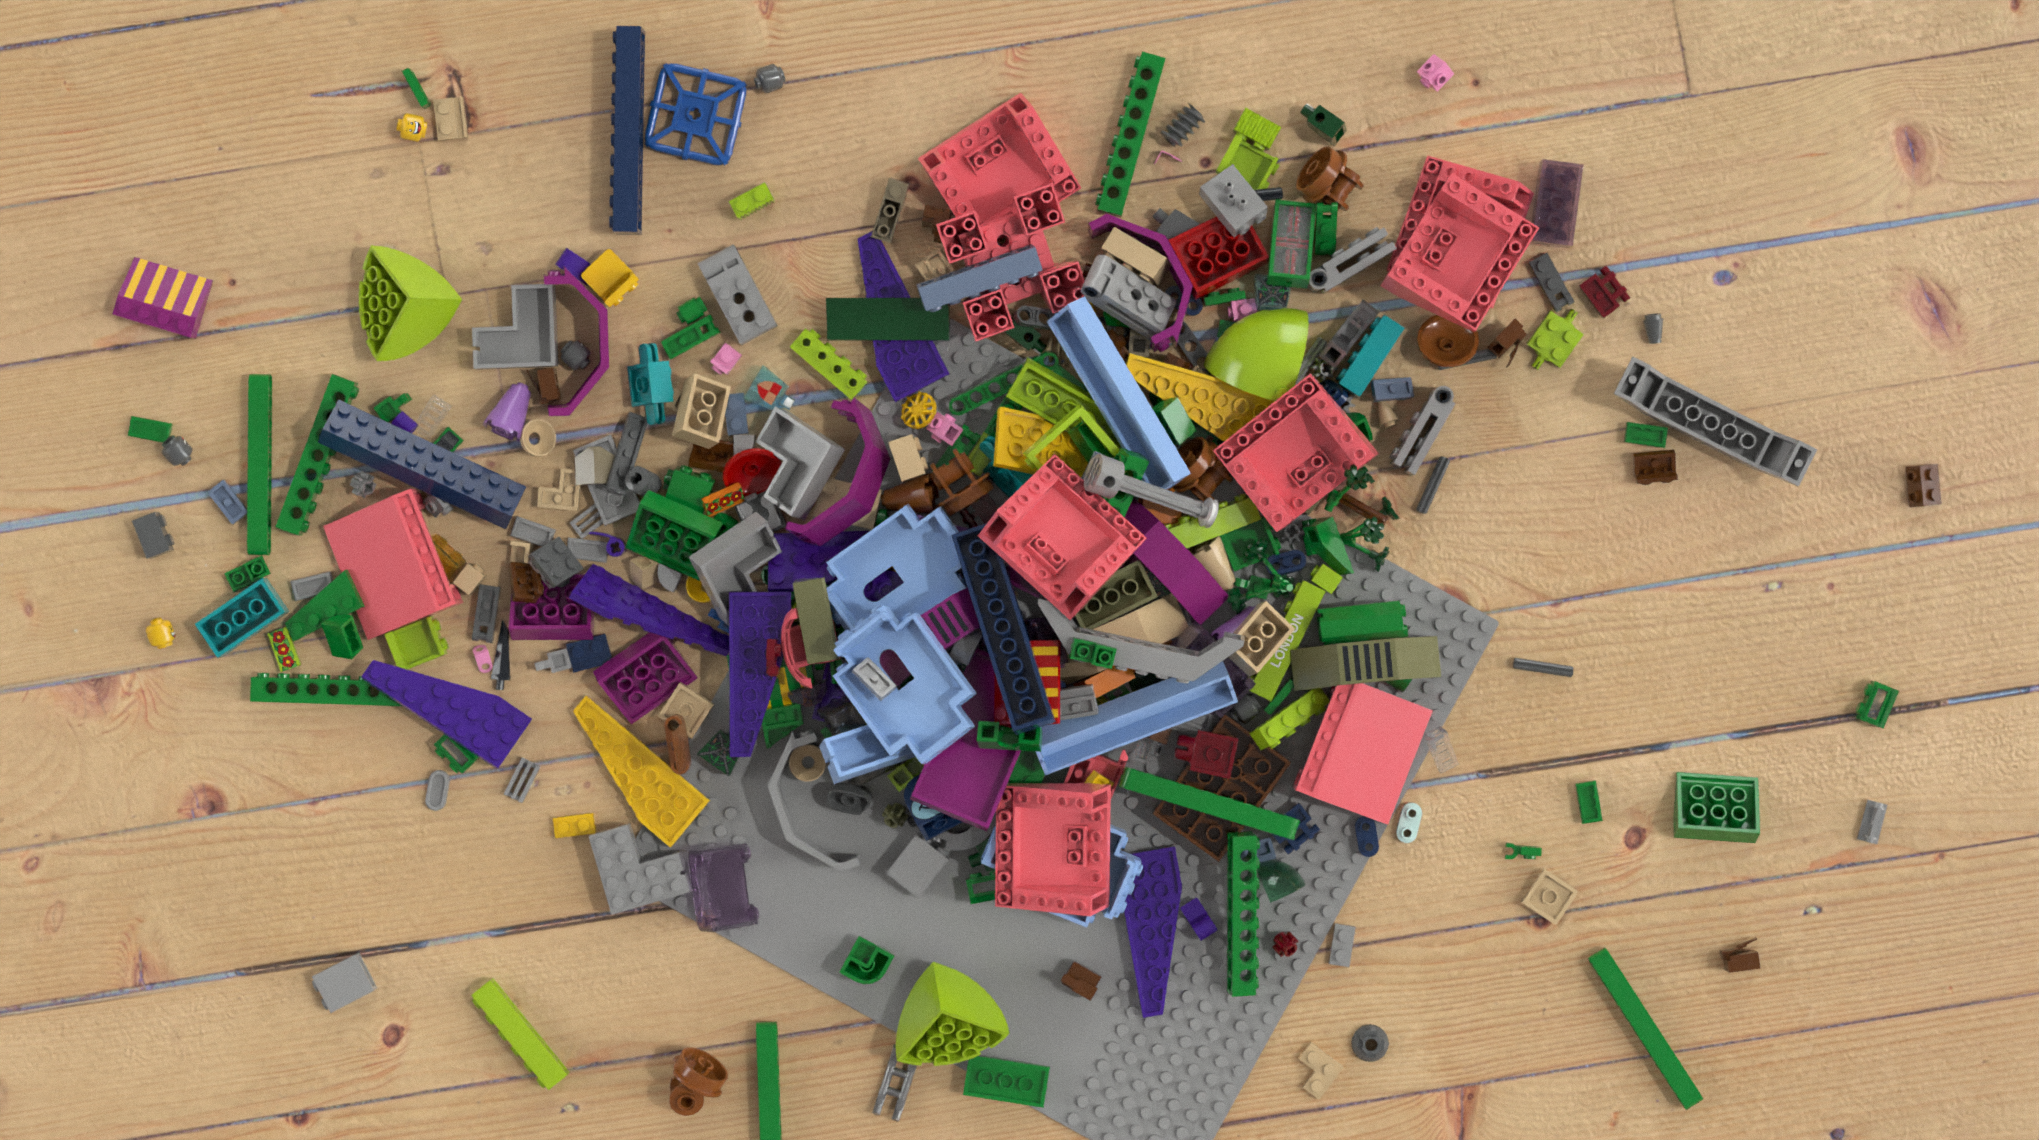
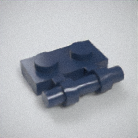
M1297 803L1283 815L1299 819L1300 822L1297 830L1301 828L1304 833L1295 840L1272 834L1279 844L1287 839L1290 844L1283 849L1288 855L1294 850L1300 849V845L1308 839H1313L1315 837L1314 834L1320 830L1316 824L1308 828L1306 823L1312 818L1300 803Z

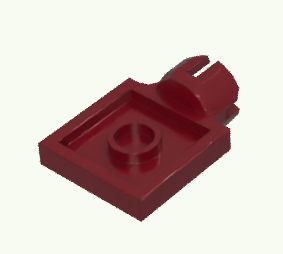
M1198 730L1195 737L1181 735L1178 737L1176 744L1187 747V750L1175 748V757L1188 761L1190 763L1189 770L1230 779L1239 738Z

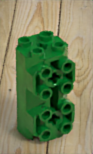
M1399 600L1317 609V613H1321V617H1317L1319 641L1324 642V645L1408 637L1407 625H1403V617H1406L1405 604H1400Z

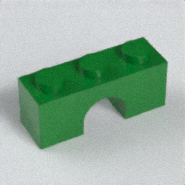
M978 722L977 743L979 748L1041 752L1042 727L1016 735L1012 728L1004 727L999 722Z

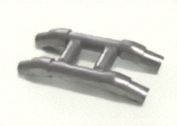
M895 1044L872 1113L880 1116L886 1094L894 1096L898 1100L892 1120L899 1122L917 1065L909 1064L907 1071L896 1068ZM892 1075L904 1078L901 1090L889 1087Z

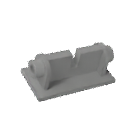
M1867 800L1857 839L1874 844L1878 843L1887 809L1886 804Z

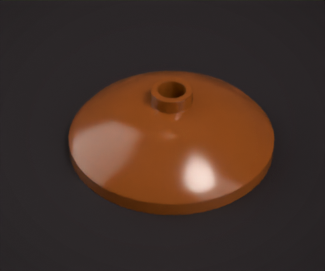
M1435 315L1421 325L1418 331L1417 345L1421 354L1429 362L1442 367H1456L1465 364L1473 358L1478 349L1479 336L1477 330L1473 332Z

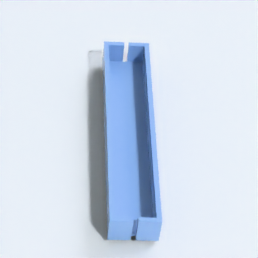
M1084 296L1067 304L1047 321L1048 325L1121 447L1140 453L1150 461L1141 480L1167 490L1191 474L1187 465L1184 463L1086 297Z
M1220 662L1195 681H1189L1188 684L1177 682V678L1172 677L1098 705L1099 713L1097 715L1060 720V724L1043 726L1041 752H1035L1045 775L1237 703L1238 700L1224 662Z
M868 725L826 738L819 746L825 763L830 762L827 768L834 784L916 757L909 746L897 756H890Z

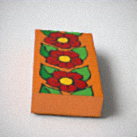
M738 482L702 498L705 514L709 517L744 502L742 488Z

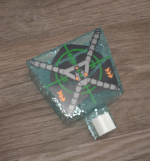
M1255 274L1253 284L1257 311L1287 308L1291 287L1267 285V275Z

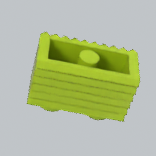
M1245 108L1233 131L1236 132L1237 136L1243 138V141L1249 139L1254 142V147L1264 151L1265 149H1270L1281 127Z
M764 182L730 200L729 203L737 218L742 220L750 214L753 215V212L760 211L761 208L764 209V206L771 205V202L774 203L775 199Z

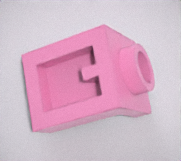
M1255 298L1234 300L1230 302L1231 306H1227L1228 316L1233 318V322H1237L1257 312Z
M725 343L716 356L711 359L710 362L714 364L711 368L720 375L723 372L728 375L742 355Z

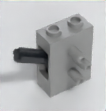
M1232 164L1202 185L1199 195L1231 235L1236 237L1239 234H1245L1254 223H1261L1266 218L1268 209L1263 201L1282 199L1283 190L1281 187L1253 190Z

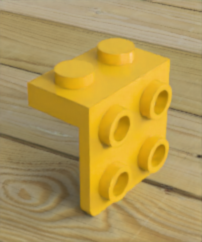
M606 249L581 274L582 279L603 299L609 308L612 305L617 306L623 300L622 296L627 291L631 292L638 286L637 281L639 280L637 275L611 249Z

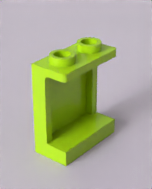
M1235 135L1215 173L1219 174L1233 164L1253 190L1267 189L1270 184L1267 182L1270 174L1274 176L1280 165L1277 164V157H1272L1243 141V138Z
M429 616L384 634L397 667L408 670L448 654L446 649H449L445 637L442 638L440 635L441 625L437 618L434 619L433 616Z

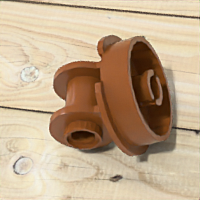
M1325 146L1315 152L1305 163L1298 175L1296 188L1303 193V198L1308 203H1314L1322 199L1325 205L1337 202L1338 210L1341 209L1347 212L1349 206L1345 201L1349 197L1348 195L1354 188L1362 190L1364 184L1359 180L1361 177L1356 172L1346 167L1347 155L1341 150L1335 151L1330 146Z
M1195 437L1182 445L1177 451L1191 474L1172 486V488L1177 492L1190 490L1203 502L1209 497L1214 500L1211 494L1224 480L1229 483L1233 481L1228 475L1230 472L1224 464L1217 460L1218 457L1213 452L1218 446L1214 442H1207L1203 437Z
M956 448L952 450L956 457L948 461L949 465L943 464L937 468L934 463L930 464L933 470L930 476L939 490L944 488L950 496L938 504V507L943 505L949 516H952L964 507L968 508L979 501L980 497L994 489L988 478L991 475L990 472L976 480L971 472L974 466L965 452L960 454ZM967 474L972 483L954 494L949 485Z
M685 1048L680 1055L674 1057V1076L670 1082V1106L677 1114L683 1116L694 1115L703 1107L704 1096L712 1098L721 1096V1088L728 1079V1072L723 1064L714 1056L697 1048Z

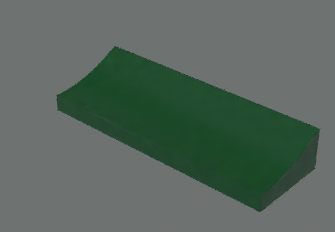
M826 298L827 340L950 341L949 303L942 305L940 310L930 312V310L926 311L924 309L921 298Z

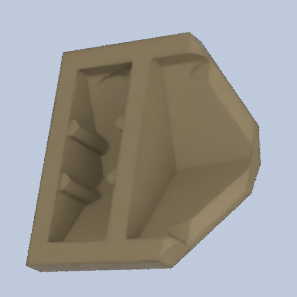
M600 446L587 447L575 457L576 485L606 484L615 455Z

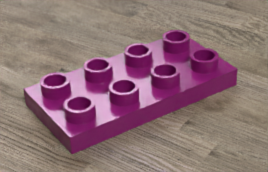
M977 648L971 662L966 666L963 673L977 694L961 705L975 727L924 765L910 800L987 832L1021 751L984 749L978 746V722H994V669L989 653Z

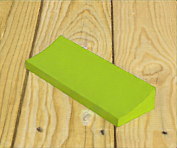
M1027 357L1006 397L1054 424H1057L1079 404L1084 407L1117 447L1120 446L1089 392ZM1080 418L1076 419L1065 430L1069 432L1082 420Z

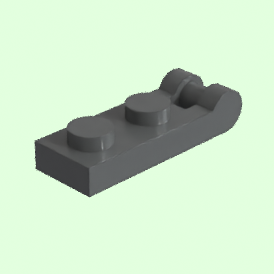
M1548 253L1529 262L1533 273L1556 313L1562 310L1561 307L1574 303L1573 297L1567 290ZM1561 292L1563 298L1557 300L1554 295Z
M479 585L472 641L486 640V643L493 644L501 587ZM481 626H487V632H481Z

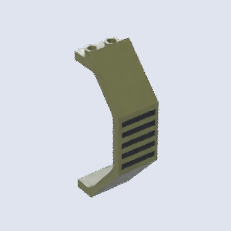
M1437 636L1392 638L1290 650L1294 691L1360 683L1441 677Z

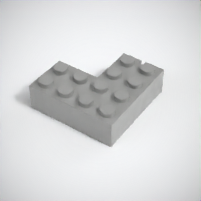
M554 284L511 285L513 326L472 328L473 346L480 347V351L473 350V367L476 370L559 367L556 289Z
M775 406L755 441L783 460L763 497L779 506L780 509L789 515L805 520L845 449L791 412Z
M757 512L689 556L719 618L728 626L729 592H757L749 574L782 552L767 520Z
M631 823L589 836L611 915L682 895L693 890L688 872L682 875L680 872L686 869L681 851L642 862Z

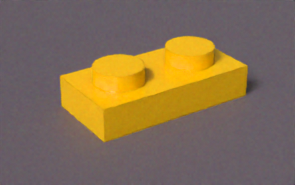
M594 813L553 818L555 838L596 833Z

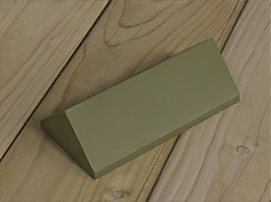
M1138 560L1116 571L1074 616L1080 627L1094 629L1158 597L1141 561Z
M825 577L796 579L793 582L807 663L813 664L840 659L834 652V649L837 647L834 644L836 636Z

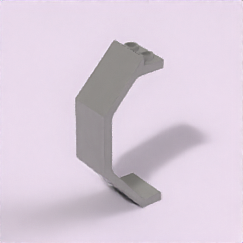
M812 729L800 732L799 737H797L794 730L768 784L785 839L839 872L860 866L861 859L859 854L847 859H838L799 835L794 829L780 788V779L793 749L820 739L818 732H812Z

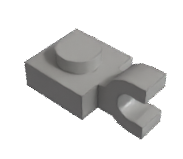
M567 648L547 653L548 660L534 663L536 671L551 667L552 673L572 668Z

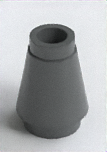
M1661 313L1645 315V320H1643L1649 344L1662 342L1664 318H1661Z

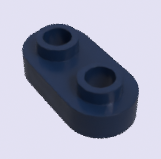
M1171 286L1165 293L1169 296L1172 293L1178 294L1174 308L1179 310L1182 293L1178 286ZM1191 293L1189 303L1194 302L1196 308L1191 310L1188 306L1186 314L1196 316L1201 312L1203 302L1200 298L1195 300Z
M1330 379L1320 382L1321 386L1339 406L1346 402L1348 392L1342 386Z
M1299 550L1272 555L1267 559L1272 566L1274 564L1280 565V568L1276 570L1280 576L1301 571L1306 565V556ZM1293 559H1298L1300 563L1295 565L1292 561ZM1266 566L1267 572H1268L1270 575L1274 576V575L1272 574V572H1271V571L1268 569V567Z
M1361 816L1355 822L1358 849L1362 855L1372 857L1379 850L1376 824L1373 819ZM1364 823L1369 824L1368 830L1362 829ZM1367 843H1371L1373 846L1369 851L1365 849Z

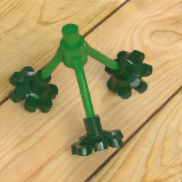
M1351 465L1350 470L1346 469L1344 472V476L1347 477L1345 480L1346 486L1340 492L1333 489L1327 494V504L1324 509L1332 512L1334 506H1337L1341 497L1351 488L1358 490L1359 487L1365 489L1367 488L1366 483H1374L1373 477L1367 473L1368 469L1363 466L1357 470L1356 465Z
M1384 496L1382 498L1383 501H1381L1383 509L1378 512L1385 516L1388 515L1392 520L1400 519L1393 508H1391V502ZM1375 517L1367 518L1356 528L1346 533H1341L1340 537L1344 545L1353 547L1375 560V570L1380 571L1381 565L1383 566L1385 563L1384 558L1389 555V547L1385 546L1384 550L1378 553L1356 544V537L1363 536L1366 542L1371 541L1373 544H1378L1379 539L1384 538V534L1380 532V530L1384 529V524H1377V518Z
M1266 539L1258 540L1255 545L1253 543L1249 544L1247 548L1250 551L1245 552L1244 556L1248 560L1257 558L1264 562L1274 575L1271 577L1273 584H1270L1269 589L1252 594H1240L1239 588L1228 589V594L1230 595L1228 596V603H1233L1231 608L1233 611H1236V614L1242 613V609L1246 607L1245 602L1251 598L1274 592L1273 596L1275 598H1279L1282 595L1284 599H1287L1290 596L1289 591L1293 592L1295 587L1292 585L1295 581L1292 576L1286 578L1287 574L1280 576L1267 560V556L1264 553L1268 545Z

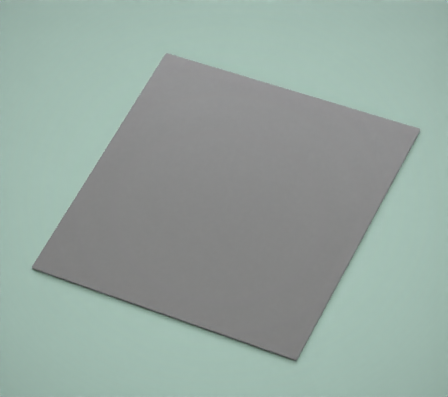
M950 318V341H933L950 375L919 391L927 393L934 398L937 406L936 413L939 412L943 416L947 413L956 419L955 424L962 428L965 424L970 427L969 430L973 433L977 432L982 435L1007 393L959 416L952 414L949 410L951 398L1026 360L987 338L975 341L971 329ZM1009 374L1007 381L1013 384L1017 375ZM994 382L989 385V390L992 393H997L1001 389L998 383ZM885 386L872 410V415L891 458L880 489L883 490L882 494H884V490L904 483L901 481L888 442L910 434L914 438L918 437L923 449L919 451L920 455L926 458L929 469L926 470L927 474L933 472L930 464L934 463L936 465L949 447V444L942 440L939 443L930 437L932 433L926 429L927 426L921 429H912L904 424L901 419L903 407L901 405L906 402L907 397L895 402L887 386ZM975 391L970 397L974 402H978L982 399V394ZM960 400L954 401L952 404L956 411L964 408V404ZM1024 406L1021 411L1036 414ZM931 414L925 415L926 420L929 418ZM861 432L835 477L836 480L852 483L865 449V442ZM963 436L961 442L967 445L970 440ZM973 473V475H974V477L976 478V480H977L978 478H980L979 476H977V475H975V474ZM1231 473L1228 475L1233 481L1229 483L1224 480L1211 494L1214 499L1218 500V503L1221 501H1227L1228 503L1235 500V496L1245 493ZM966 474L950 484L949 487L955 494L972 483V481ZM989 478L994 489L988 493L998 508H1000L1009 498ZM938 488L939 498H936L935 503L939 504L950 497L944 488L941 490ZM1190 490L1184 492L1175 491V493L1201 501ZM880 500L879 509H880V508H881V509H886V507H883V506H882V503H881V500ZM943 505L941 506L953 524L970 529L968 524L965 525L962 521L963 517L959 511L949 516ZM972 506L966 508L970 514L975 511ZM1258 509L1259 515H1260V517H1262L1263 514H1262V513L1260 512V510ZM887 510V513H888V516H889V517L892 516L894 513L897 512V511ZM916 513L918 515L925 517L928 515L924 513ZM1303 513L1295 519V524L1299 525L1301 521L1313 518ZM979 516L974 518L978 526L984 524ZM851 525L843 531H871L872 529ZM1293 525L1290 529H1286L1289 537H1293L1294 534L1298 533V530H1295ZM1271 530L1273 538L1277 537L1280 542L1281 549H1279V553L1299 550L1306 556L1305 567L1301 571L1287 574L1286 578L1290 576L1294 578L1293 586L1297 582L1301 583L1304 580L1319 587L1310 581L1312 578L1310 573L1313 568L1321 564L1326 565L1330 569L1332 568L1318 554L1307 556L1303 539L1305 534H1299L1300 542L1292 539V543L1289 544V538L1281 539L1285 535L1284 532ZM1344 545L1354 573L1340 575L1343 579L1332 594L1325 592L1317 609L1399 600L1400 604H1405L1406 609L1403 625H1407L1408 637L1404 638L1437 636L1441 668L1440 678L1412 679L1403 693L1383 681L1364 683L1433 710L1392 813L1393 816L1499 623L1494 618L1385 559L1384 565H1381L1380 571H1376L1375 560L1369 558V555ZM1293 559L1292 563L1298 565L1300 561ZM1261 561L1233 572L1235 578L1248 581L1250 575L1270 580L1272 577L1267 572L1264 562ZM1274 564L1273 568L1277 570L1280 568V565ZM957 570V572L959 573V575H960V576L962 577V579L965 581V578H964V576L962 575V573H961L959 570ZM1013 586L1014 591L1018 592L1017 601L1030 641H1048L1049 639L1036 626L1045 616L1038 605L1039 598ZM1238 586L1233 587L1239 588L1240 594H1246V588ZM1289 591V598L1284 599L1282 595L1279 598H1275L1273 596L1274 592L1268 593L1266 600L1257 597L1251 598L1245 602V608L1248 606L1254 607L1267 601L1284 617L1286 614L1283 611L1288 600L1292 602L1295 594ZM1155 599V600H1153V601H1148V602H1146V603H1144V604H1142V605H1140V606H1138V607H1136V608H1134V609H1132V610H1130V611H1128V612H1126V613H1124V614H1122V615H1120V616H1118V617L1112 619V621L1115 620V619H1117V618H1119V617H1122V616H1124V615H1126V614H1128V613H1131V612H1133V611H1135V610H1137V609H1139V608H1141V607H1143V606H1145V605H1147V604H1150V603H1152V602H1154V601H1156V600H1158V599ZM1227 599L1200 626L1192 618V634L1186 635L1183 633L1172 638L1173 645L1175 647L1201 651L1217 641L1215 638L1211 640L1209 635L1212 631L1237 615L1236 611H1233L1231 608L1233 603H1228ZM1179 603L1181 610H1183L1184 607ZM1317 610L1297 649L1324 645V642L1319 641L1317 617H1321V613L1318 614ZM1073 617L1072 620L1074 621L1076 626L1080 627L1076 619ZM799 618L796 622L792 623V626L800 624ZM982 637L977 648L988 653L984 637ZM1229 657L1223 660L1236 697L1238 698L1244 693L1252 694L1261 706L1259 708L1260 714L1249 723L1244 724L1241 720L1237 722L1249 732H1252L1308 691H1294L1293 688L1276 710L1269 715L1263 710L1269 703V700L1248 690L1250 686L1247 685L1250 677ZM1292 662L1290 663L1276 693L1280 690V688L1285 684V682L1288 679H1291L1293 681ZM813 664L818 696L824 670H815ZM729 671L711 701L715 705L695 736L689 741L692 765L686 773L681 774L711 801L671 848L644 825L636 837L642 862L674 852H682L686 869L680 872L681 875L688 872L693 890L661 900L660 902L896 1033L900 1016L910 991L932 962L953 968L973 979L997 1003L1006 1019L1010 1033L992 1049L988 1047L982 1050L981 1056L1050 1066L1044 1108L1030 1107L1090 1140L1214 1139L1370 858L1360 853L1355 832V822L1363 815L1296 791L1292 787L1299 768H1304L1326 710L1318 716L1313 714L1310 717L1311 721L1303 727L1298 725L1295 728L1296 732L1288 738L1283 736L1279 739L1281 743L1273 748L1288 759L1291 764L1260 807L1285 814L1297 803H1300L1312 818L1306 823L1308 828L1316 824L1320 830L1314 834L1315 837L1313 839H1308L1300 845V849L1294 850L1289 855L1283 849L1290 844L1287 839L1279 844L1269 832L1245 826L1241 831H1252L1259 840L1270 837L1276 859L1261 862L1259 869H1257L1260 886L1257 889L1259 909H1257L1256 917L1259 919V929H1256V937L1259 939V949H1256V957L1259 959V968L1256 969V976L1259 979V988L1256 989V995L1232 997L1227 992L1228 851L1218 862L1152 814V811L1161 799L1134 791L1128 794V789H1121L1119 787L1121 781L1119 779L1111 798L1110 824L1124 829L1127 833V844L1124 849L1121 848L1120 850L1131 854L1175 846L1182 883L1163 1015L1143 1018L1125 913H1120L1118 918L1113 916L1111 920L1104 917L1103 912L1100 911L1096 913L1093 923L1089 922L1088 927H1084L1049 912L995 907V900L970 905L966 878H970L969 874L981 872L982 875L990 874V872H986L983 864L971 867L968 856L978 853L976 846L961 851L945 849L946 840H943L942 843L931 841L934 847L940 846L948 852L946 856L949 860L919 898L886 873L917 833L920 836L922 834L918 826L911 828L907 820L903 827L898 825L897 828H891L885 824V817L882 816L887 805H893L894 803L902 804L906 808L905 814L909 815V817L912 816L904 800L905 788L899 792L887 777L888 774L905 761L839 782L865 786L871 791L872 800L870 806L861 815H853L834 810L826 803L830 785L834 784L827 768L830 762L826 763L825 770L818 779L805 782L797 779L791 773L788 760L780 779V788L795 831L838 859H847L859 854L861 864L860 866L839 872L786 841L768 789V784L793 731L767 749L761 725L752 756L739 757L730 776H727L697 755L719 730H723L727 734L730 731ZM1149 672L1148 675L1134 673L1136 678L1124 683V685L1132 693L1166 679L1157 678L1156 674ZM1075 682L1066 685V688L1074 687L1073 684ZM1331 687L1321 688L1330 700L1332 693H1330ZM1118 689L1113 694L1117 698L1122 694V691ZM1106 694L1102 695L1104 698L1110 701ZM814 703L801 705L804 723L794 730L797 737H799L800 732L812 729V732L817 731L820 739L809 744L819 748L825 739L820 732L821 729L828 726L835 736L840 734L839 725L860 723L850 720L845 714L844 707L833 724L812 719L816 704ZM1231 705L1213 711L1215 715L1208 732L1213 729L1223 714H1226L1235 721L1230 714L1232 711ZM1169 728L1172 731L1168 733L1170 736L1166 735L1169 737L1167 738V745L1145 737L1124 745L1122 748H1117L1115 751H1108L1101 755L1118 761L1123 749H1125L1128 755L1125 767L1175 781L1188 763V761L1175 757V748L1187 750V747L1176 744L1177 739L1181 735H1189ZM810 756L804 757L802 760L803 766L805 768L813 767L814 759ZM1070 766L1045 775L1042 783H1064ZM1374 820L1379 842L1387 824ZM962 822L947 831L963 832L972 825ZM1364 823L1362 829L1368 830L1369 824ZM1301 828L1297 830L1294 840L1304 833ZM1371 843L1365 845V849L1368 851L1373 847ZM1244 870L1240 878L1246 877L1248 870ZM995 880L972 884L974 894L995 890ZM1244 890L1240 894V898H1244L1248 890ZM1194 898L1199 899L1218 931L1200 941L1180 909ZM1248 910L1242 911L1240 918L1245 917ZM1247 930L1241 932L1240 938L1247 935ZM1290 931L1299 941L1296 943L1297 950L1289 957L1285 955L1280 957L1272 948L1275 945L1273 939L1280 932L1287 934ZM859 935L895 955L884 976L873 984L864 985L839 973ZM1243 950L1240 957L1246 956L1247 950ZM1074 960L1102 976L1096 986L1098 989L1091 1001L1072 991V989L1063 985L1060 981ZM1243 970L1240 973V977H1244L1247 974V970ZM968 1060L954 1063V1065L967 1071Z

